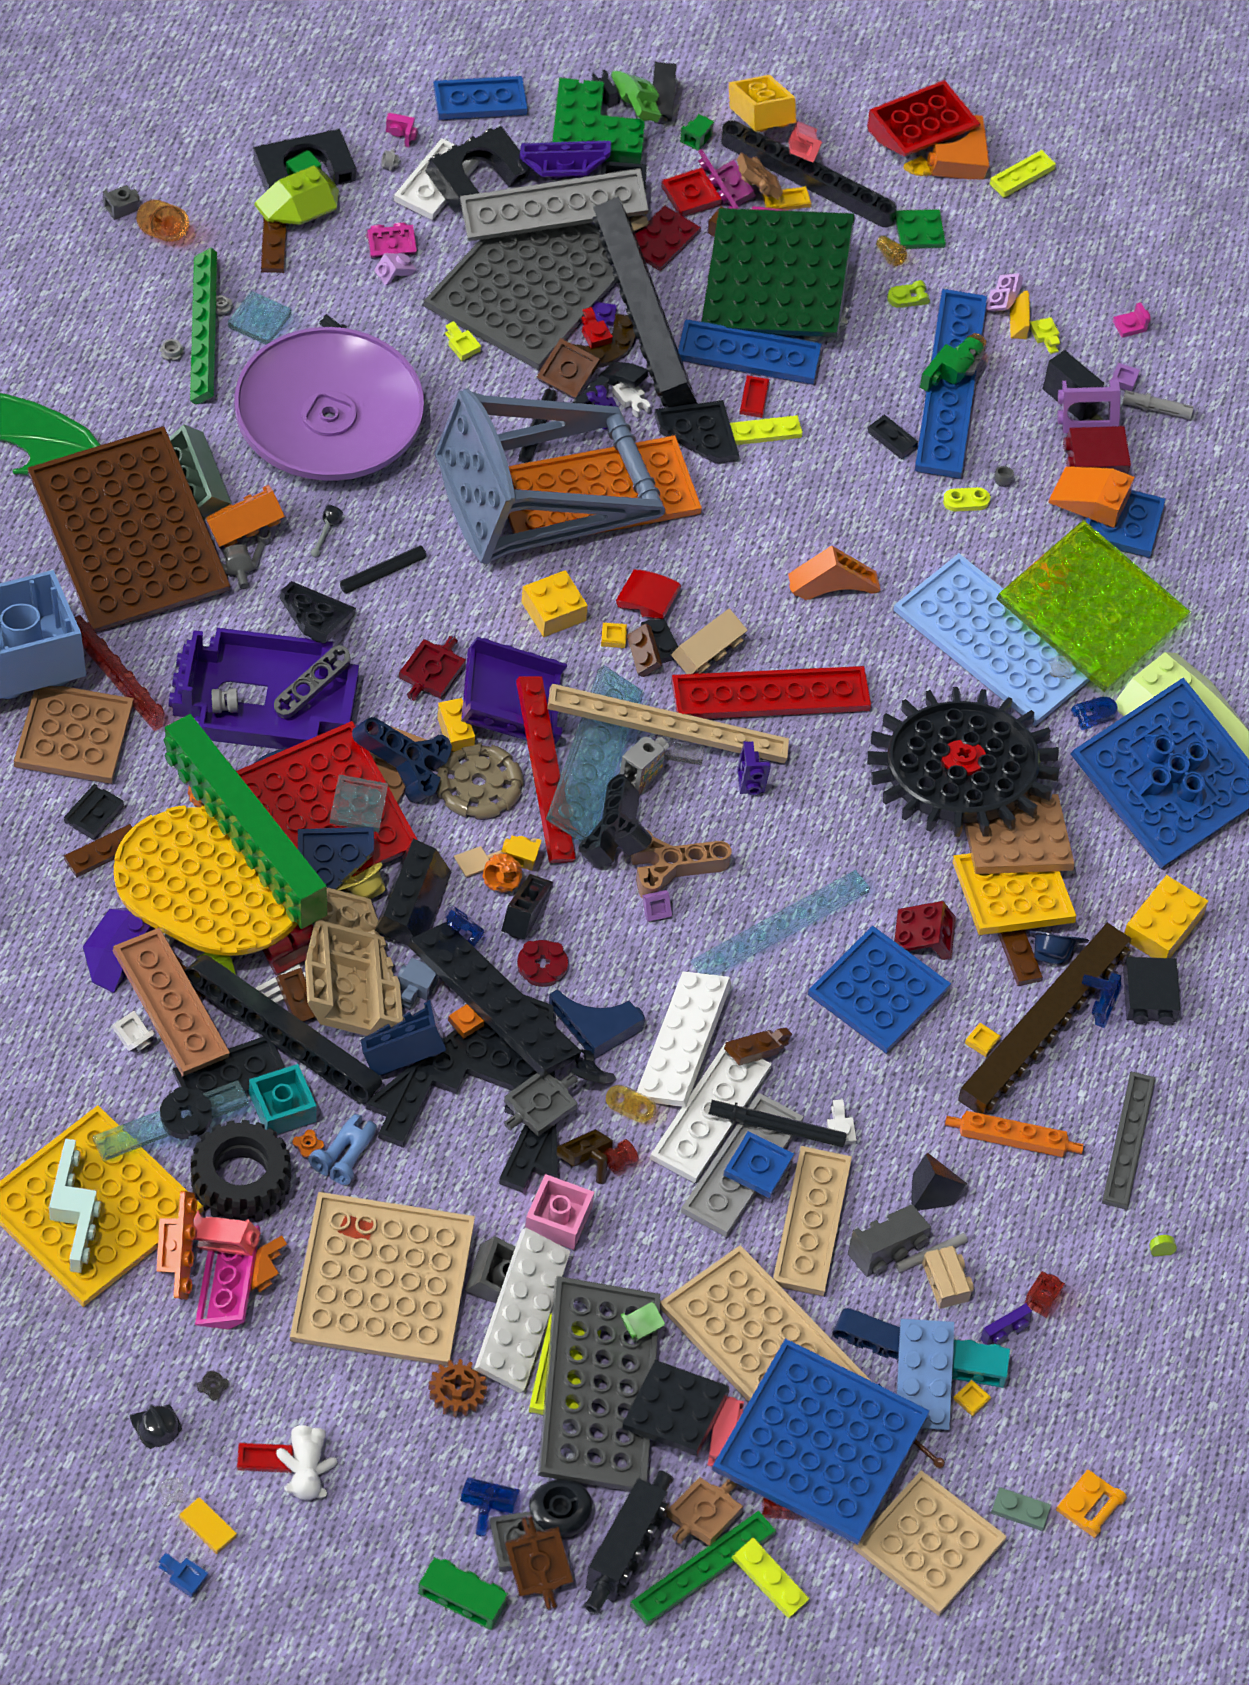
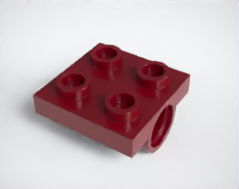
M297 924L282 940L262 950L275 975L306 960L313 932L312 924L303 929Z

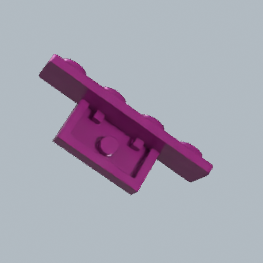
M702 149L698 150L701 157L698 160L700 166L704 171H709L710 175L708 178L714 187H719L720 191H718V194L724 204L726 202L729 203L730 207L728 208L739 209V205L756 196L752 187L741 178L742 175L738 170L739 167L735 160L715 170Z

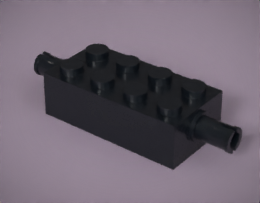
M661 1470L658 1471L652 1484L640 1478L635 1482L588 1566L585 1589L591 1591V1594L584 1604V1608L588 1612L599 1615L606 1599L615 1603L619 1596L624 1597L627 1593L631 1574L636 1575L643 1562L641 1557L644 1551L647 1553L650 1551L655 1540L653 1536L656 1529L661 1530L667 1519V1515H665L669 1507V1503L666 1502L667 1489L673 1482V1477L669 1473Z

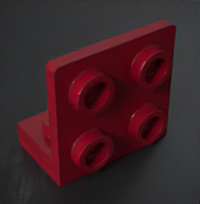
M944 901L900 908L897 911L894 941L907 951L931 947L942 960L951 959L956 916Z

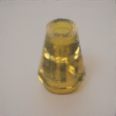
M885 235L877 239L876 246L890 265L899 266L904 263L907 258L904 246Z

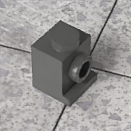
M125 185L110 192L107 190L103 191V206L113 220L138 211L140 197L136 189L131 190L128 185Z

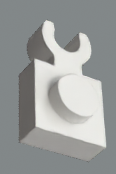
M623 383L613 386L612 393L624 408L631 406L632 414L635 417H640L639 408H643L647 413L650 412V403L644 399L645 393L639 385L635 389Z

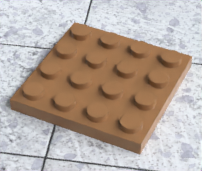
M47 686L35 689L14 758V767L112 784L133 709L134 698L65 686Z
M1052 794L1050 801L1030 795L1028 799L1038 805L1037 816L1032 818L1020 808L1012 811V814L1015 816L1016 822L1015 829L1012 830L1006 826L1001 818L989 821V834L983 837L978 823H964L975 874L1073 871L1075 863L1059 795Z

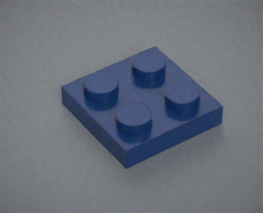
M748 1131L725 1168L723 1176L770 1198L791 1164L794 1153Z

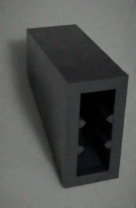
M654 63L652 85L659 94L655 103L661 113L657 124H666L667 121H672L677 64Z

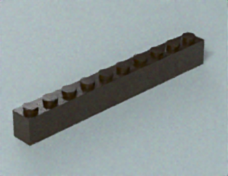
M1107 922L960 1089L958 1101L976 1113L986 1114L988 1111L993 1112L1000 1103L999 1098L1003 1094L1008 1095L1015 1086L1014 1081L1018 1077L1023 1078L1030 1068L1029 1064L1033 1060L1038 1061L1045 1051L1044 1047L1048 1043L1052 1045L1059 1035L1058 1031L1062 1026L1064 1028L1069 1026L1076 1010L1079 1012L1083 1010L1090 994H1097L1104 978L1109 979L1116 971L1118 962H1124L1126 957L1130 955L1131 950L1129 946L1132 938Z

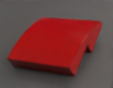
M633 569L618 595L616 603L618 608L640 609L642 617L664 619L681 588V584L654 572Z

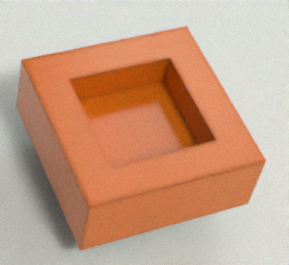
M468 1004L448 1016L449 1023L463 1039L484 1026V1020Z

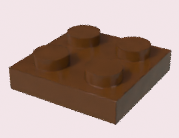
M560 338L537 375V379L574 399L577 395L582 394L601 360Z

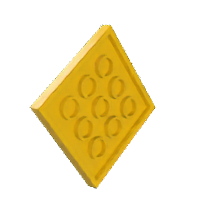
M971 853L953 855V865L978 935L1076 922L1077 916L1060 871L975 874Z

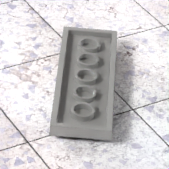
M761 1093L757 1094L749 1106V1109L803 1122L804 1116ZM739 1122L682 1206L681 1213L727 1237L756 1193V1191L723 1176L725 1168L746 1133L749 1131L784 1149L794 1135Z

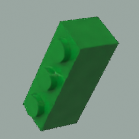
M434 1557L418 1584L419 1595L489 1630L493 1629L507 1604L508 1593L501 1586L494 1583L488 1584L480 1580V1577L470 1571L464 1572L456 1568L447 1559L440 1560Z

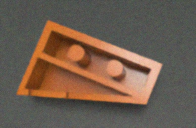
M269 485L262 487V492L253 496L249 494L243 497V501L234 505L230 504L205 517L219 547L223 545L225 548L232 546L238 542V538L244 535L246 538L254 536L260 532L259 528L266 525L268 528L273 527L281 522L280 519L285 516Z

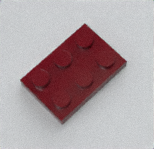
M664 205L648 221V225L642 227L636 233L645 262L661 272L701 232V227Z

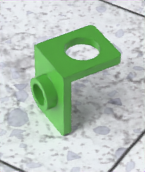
M653 1302L627 1316L625 1313L620 1314L633 1342L665 1326V1322Z

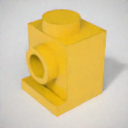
M511 835L510 839L505 838L501 852L513 856L520 863L521 868L532 871L542 840L537 839L535 843L527 837Z

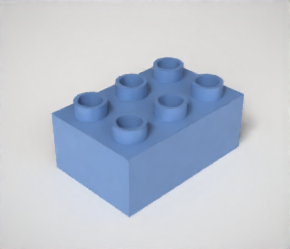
M54 570L0 583V699H12L24 692L47 686H62L70 680L85 677L86 668L81 632Z

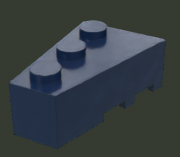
M431 1000L423 1003L425 1008L413 1015L410 1012L404 1014V1020L392 1027L387 1024L361 1039L363 1055L370 1069L378 1075H387L395 1069L411 1066L419 1060L435 1057L441 1052L446 1051L441 1023Z

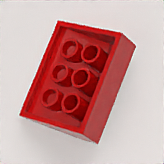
M945 80L869 109L867 129L878 143L904 157L980 127V122Z

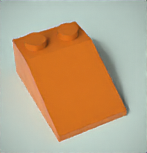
M1065 467L1048 503L1114 528L1131 494L1135 477L1110 468Z

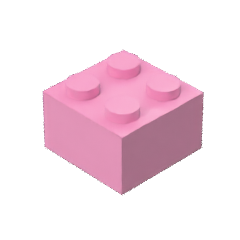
M545 1174L527 1214L525 1228L559 1245L574 1250L592 1210L594 1191Z

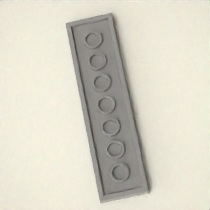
M640 169L460 196L468 242L594 222L592 217L596 216L593 207L618 196L628 217L648 214V205Z

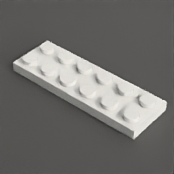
M682 971L636 1092L638 1100L686 1107L731 987L730 977Z
M724 1044L691 1093L686 1107L681 1108L651 1153L650 1160L696 1183L736 1122L733 1121L731 1123L730 1119L708 1114L712 1099L733 1105L736 1102L738 1103L737 1106L746 1107L770 1071L771 1063L761 1059L739 1066L724 1050Z
M528 1228L521 1230L474 1368L475 1371L520 1393L525 1390L553 1306L555 1279L557 1276L562 1277L570 1250Z

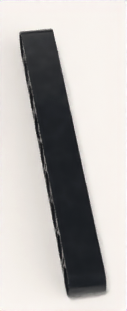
M729 120L723 124L721 144L725 148L739 155L742 152L751 159L753 157L759 158L764 168L802 187H806L807 190L880 227L888 228L894 224L897 205L891 199L816 161L813 163L791 154L789 147L737 121Z
M202 955L185 969L184 972L193 988L353 1100L365 1103L382 1087V1080L376 1072L213 958Z

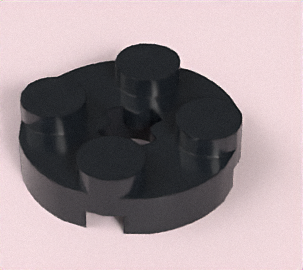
M185 1087L175 1088L172 1093L164 1098L160 1106V1120L164 1130L169 1135L178 1139H189V1136L197 1135L198 1137L204 1134L212 1122L211 1101L199 1091L186 1089ZM189 1110L192 1116L187 1115L185 1118H182L181 1111Z

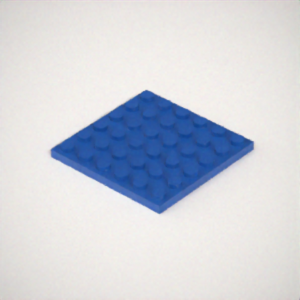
M785 1338L715 1460L712 1471L858 1545L924 1425L930 1410Z

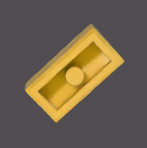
M1028 291L1021 293L1010 307V338L1027 339L1030 328Z

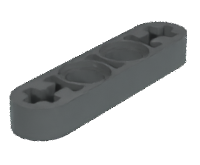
M338 645L323 655L275 699L274 708L276 714L281 718L287 719L302 709L350 665L351 657L349 650L344 646ZM335 654L340 656L344 654V661L337 660L335 662ZM333 662H335V663L333 664L334 669H335L334 671L332 670V668H331V666H330ZM320 668H324L329 672L328 676L322 680L315 677V672ZM303 684L311 688L310 692L305 696H301L296 692L297 688ZM291 693L295 697V699L292 702H290L292 700L290 695ZM290 702V710L285 708L281 710V703L288 704Z

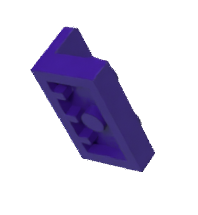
M753 741L743 742L738 762L737 775L740 794L757 795L764 793L771 769L770 762H759V752L754 750Z

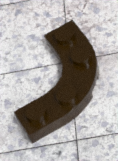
M615 314L612 343L592 349L590 346L573 345L599 358L601 363L598 368L610 366L622 357L624 358L632 349L635 341L633 323L628 315Z

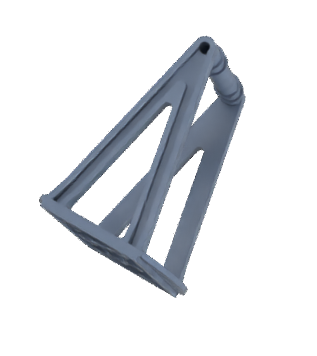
M469 389L458 391L437 446L435 457L440 466L446 493L466 542L480 563L489 564L491 561L509 553L657 519L665 513L664 505L659 497L660 491L655 487V480L650 476L635 443L636 438L631 434V427L626 423L619 407L485 396L471 392ZM489 415L554 421L497 434ZM608 427V435L614 440L613 446L620 453L633 482L632 488L638 494V497L629 498L514 489L504 451ZM526 509L596 514L500 537L507 517L512 511Z

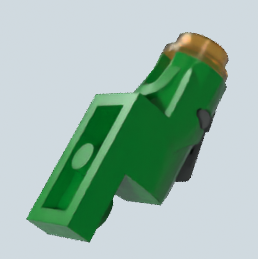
M978 333L968 335L956 348L945 344L923 371L919 388L928 392L941 379L956 384L965 375H974L986 350L987 342L985 338Z

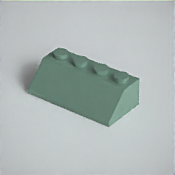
M183 424L169 439L203 520H205V517L230 505L231 501L204 432Z

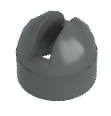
M1007 466L997 467L994 474L995 482L999 486H1008L1013 480L1014 471Z

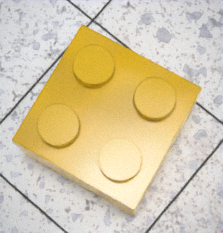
M566 570L527 584L522 588L521 602L543 638L586 621L588 605Z

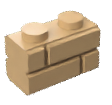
M953 1246L926 1252L922 1265L939 1309L969 1302L974 1286L972 1279L966 1277L963 1271L965 1269L963 1256L961 1254L957 1255Z

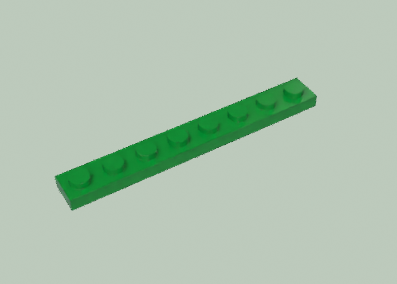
M209 248L194 257L190 402L193 404H200L214 396L217 251L213 248Z

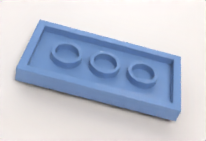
M900 1319L897 1394L930 1410L921 1429L949 1430L954 1322Z

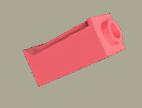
M796 121L788 140L790 153L814 163L822 141L817 139L816 132L818 129Z
M197 1211L193 1221L196 1229L194 1240H199L197 1248L202 1250L252 1256L259 1242L261 1232L250 1220L240 1221L208 1216L204 1218Z
M734 1397L726 1398L713 1424L708 1466H713L741 1417L744 1401H739Z

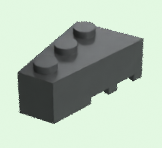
M912 1204L888 1214L887 1221L879 1223L875 1220L869 1224L871 1228L861 1231L860 1228L853 1230L848 1256L866 1277L873 1273L875 1275L881 1274L887 1268V1264L894 1260L896 1262L903 1260L908 1255L909 1250L914 1247L920 1249L929 1241L931 1226Z

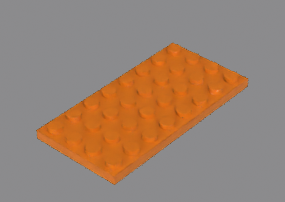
M675 435L636 442L650 476L655 480V487L660 491L659 497L664 505L665 513L657 519L602 532L701 514L702 507ZM614 447L509 466L513 488L517 490L629 498L638 497V494L632 488L633 482L620 453ZM524 509L512 511L508 515V520L512 532L515 534L596 514Z

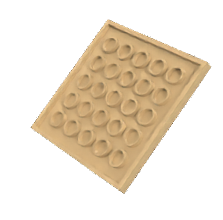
M318 1192L290 1341L448 1366L475 1216Z

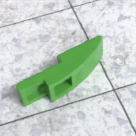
M612 71V79L622 100L632 104L638 118L641 120H650L658 123L661 113L655 102L659 94L654 86L643 77L620 71Z

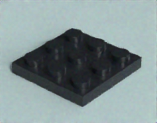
M655 1360L622 1423L623 1430L698 1456L730 1392V1388L728 1385Z

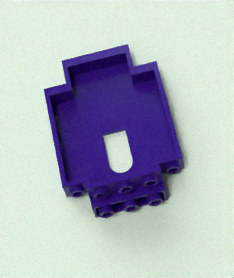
M217 628L215 637L210 638L209 646H203V631L193 630L192 640L187 639V643L183 645L182 653L177 654L176 667H179V671L173 674L172 687H175V692H170L168 707H172L173 716L185 717L191 714L212 741L273 749H288L352 721L359 680V665L350 664L294 716L284 719L275 712V699L333 648L332 641L322 643L307 638ZM335 662L330 665L333 671L335 670L333 666ZM320 668L315 672V677L320 680L325 679L329 672L324 668ZM227 682L268 687L264 705L238 702V713L222 711L218 714H213L212 689H218L220 685ZM303 684L297 688L296 692L301 696H305L310 692L311 688ZM291 693L290 695L292 700L290 702H292L295 699V697ZM282 702L281 710L284 708L290 710V702L288 704Z

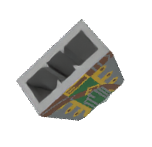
M643 737L622 756L620 774H624L639 791V795L663 767L664 754L669 748V744L662 737H658L655 741L649 737Z

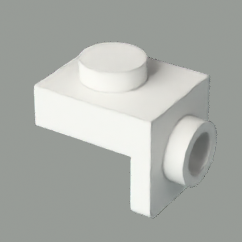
M135 1011L111 1026L128 1051L135 1047L140 1051L151 1043L149 1038L155 1034L153 1030L148 1032Z

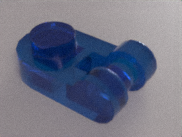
M1099 697L1078 703L1071 708L1074 717L1078 718L1080 729L1085 730L1113 720L1118 706L1109 697ZM1092 712V715L1087 716L1086 713Z

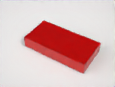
M750 375L746 376L739 414L763 417L769 379Z
M239 1443L237 1471L292 1473V1470L278 1458L276 1452L282 1448L293 1457V1445Z

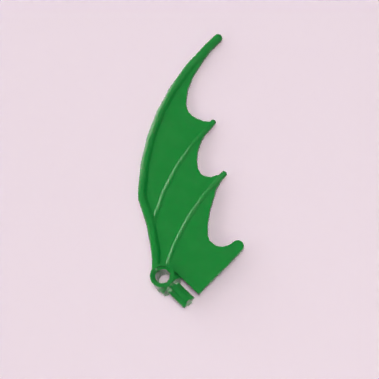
M0 393V441L12 443L20 447L30 457L26 465L13 469V474L29 475L28 467L101 445L89 429L64 414L27 399Z

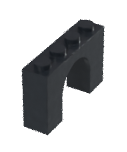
M499 126L495 129H487L478 137L472 136L460 146L454 145L441 155L440 153L433 155L429 159L425 172L454 212L458 213L462 211L460 196L479 194V191L464 172L463 162L481 160L490 164L508 188L526 179L532 168L520 159L519 148L504 128Z
M340 129L253 147V162L265 192L278 180L288 176L285 169L286 162L306 151H310L317 160L326 166L331 180L336 186L356 182V166Z

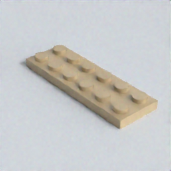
M801 1146L773 1277L780 1287L824 1296L852 1156Z

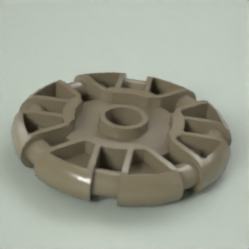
M476 742L475 745L464 747L462 750L451 751L447 763L436 769L438 772L436 775L441 777L436 792L439 798H443L445 801V806L458 815L464 817L466 815L475 816V819L493 818L499 816L503 810L508 811L516 804L522 793L520 787L524 785L523 773L520 765L512 760L513 756L504 749L495 745H491V747L484 746L482 743ZM464 758L466 762L460 764L458 760ZM504 765L507 769L502 772L499 767ZM447 774L454 775V779L448 778ZM479 777L483 778L486 782L483 785H475L472 780ZM503 784L511 785V787H508V789L503 788ZM456 791L458 796L452 795L451 793ZM496 798H497V800L499 801V802H497V803L491 802V801L495 800ZM469 801L478 803V806H469Z

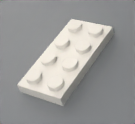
M441 138L394 194V202L433 220L447 201L425 170L429 164V159L437 153L441 155L447 152L454 144ZM480 160L463 162V169L468 177L479 165Z

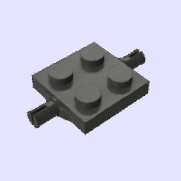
M538 1073L533 1075L504 1096V1102L514 1112L512 1117L504 1121L505 1127L511 1131L518 1124L523 1123L537 1136H540L577 1109L578 1102L567 1090L578 1082L577 1077L570 1073L559 1081L550 1074L541 1077Z

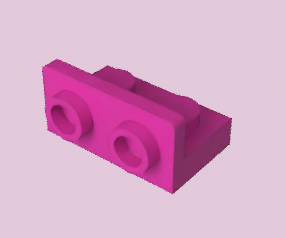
M400 222L393 224V227L373 225L371 229H367L366 239H368L370 258L383 257L384 253L416 254L413 225Z

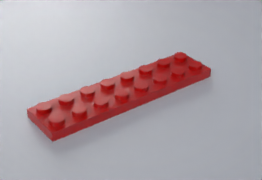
M864 666L672 675L671 679L676 712L703 719L870 711L871 708Z

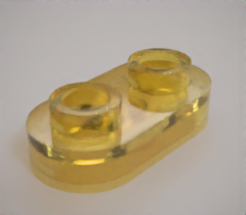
M625 1085L613 1086L606 1093V1103L612 1110L637 1122L649 1121L656 1113V1104L650 1097ZM618 1093L624 1095L623 1102L617 1100ZM641 1104L647 1106L646 1113L640 1111Z

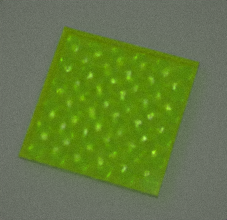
M1084 520L1013 580L996 597L1003 606L1103 692H1106L1184 621L1191 612Z

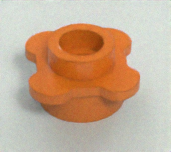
M312 1129L306 1130L305 1134L300 1137L296 1136L293 1138V1145L298 1147L301 1156L308 1158L313 1151L317 1149L322 1150L324 1147L323 1141L315 1136L316 1133Z

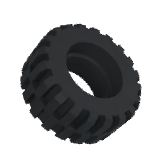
M235 1120L227 1121L225 1126L218 1124L212 1127V1133H204L201 1136V1142H197L193 1149L190 1162L191 1187H193L195 1198L200 1200V1203L203 1205V1210L207 1211L210 1208L211 1216L219 1218L221 1215L224 1216V1219H239L240 1221L254 1218L255 1222L263 1220L264 1213H267L268 1216L276 1212V1205L281 1207L285 1202V1195H288L290 1190L291 1156L289 1150L286 1149L285 1141L281 1137L277 1138V1132L272 1128L266 1130L264 1124L256 1122L255 1125L250 1124V1120H242V1123H235ZM244 1157L260 1163L266 1172L253 1183L235 1185L220 1178L216 1170L227 1160Z

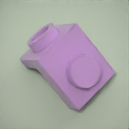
M384 253L375 268L376 274L385 285H389L395 276H410L416 271L410 258L403 253Z

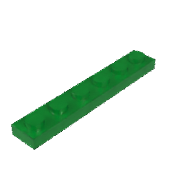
M758 1510L710 1546L630 1602L631 1608L647 1626L734 1565L736 1562L732 1559L733 1555L752 1538L762 1545L775 1535V1528Z

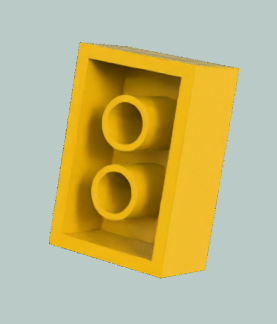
M771 75L728 82L729 108L755 131L762 132L771 127L782 128L787 127L788 124L796 123V97Z
M1166 875L1127 923L1124 934L1132 938L1130 943L1132 946L1152 958H1171L1204 916L1208 900Z

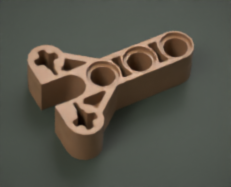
M647 830L652 836L650 845L643 851L631 855L632 865L653 864V866L637 867L636 883L639 895L642 898V895L661 891L675 877L725 871L730 865L732 849L724 841L672 846L653 837L652 833Z

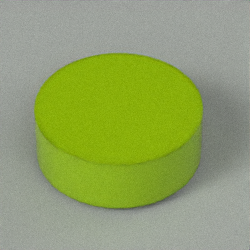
M1170 1235L1156 1236L1149 1243L1153 1256L1172 1255L1177 1249L1175 1239Z

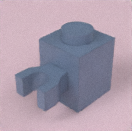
M414 958L410 959L407 966L403 965L398 973L400 989L404 991L401 995V999H403L401 1004L402 1007L408 1010L413 1006L416 997L428 1000L438 983L439 977L427 964Z

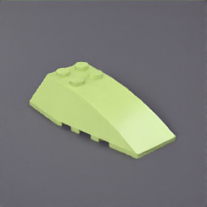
M1164 652L1131 679L1112 705L1121 715L1125 716L1184 677L1249 759L1248 728L1215 685L1177 653Z

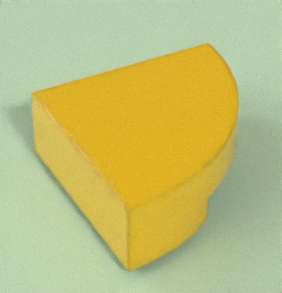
M922 156L903 165V168L913 175H931V166L927 165V161Z

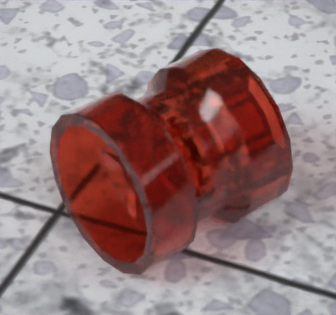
M627 1139L619 1142L616 1148H609L603 1152L608 1157L607 1166L614 1174L623 1171L624 1166L633 1165L639 1160L635 1147Z

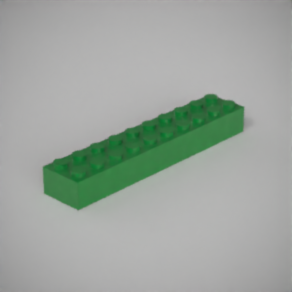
M189 714L165 726V738L163 741L166 746L165 759L171 767L174 766L178 771L181 781L191 787L195 799L202 801L209 817H214L218 822L221 832L230 837L234 849L237 852L241 851L245 856L248 867L251 870H256L263 886L270 888L277 904H282L286 909L289 919L292 922H296L303 929L327 916L326 884L193 716Z

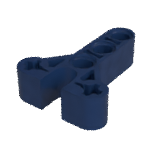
M369 717L353 728L352 736L358 745L396 767L405 785V794L409 801L420 803L436 792L441 777L429 771L426 767L435 771L447 763L452 749L449 738L441 734L430 740L415 742L375 717Z

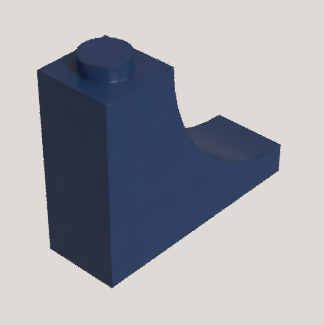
M559 989L549 994V1004L553 1005V1012L582 1047L593 1052L594 1060L643 1031L645 1016L639 1007H635L630 1000L613 1007L596 1008L572 1001Z

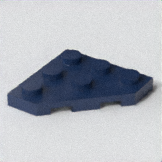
M374 827L298 829V850L326 884L327 888L337 890L374 855Z

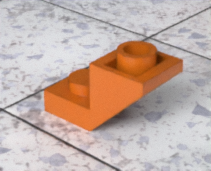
M282 1235L257 1250L250 1292L256 1288L261 1292L273 1284L271 1279L279 1274L272 1260L281 1255L279 1250L287 1245Z

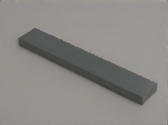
M1130 1071L1101 1204L1125 1210L1128 1208L1156 1077Z

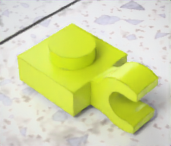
M1048 317L1031 321L1030 330L1037 344L1044 342L1050 354L1057 353L1056 345H1060V333L1052 318Z
M455 322L445 325L448 330L445 332V335L449 338L448 345L461 361L481 352V345L469 330L462 333Z

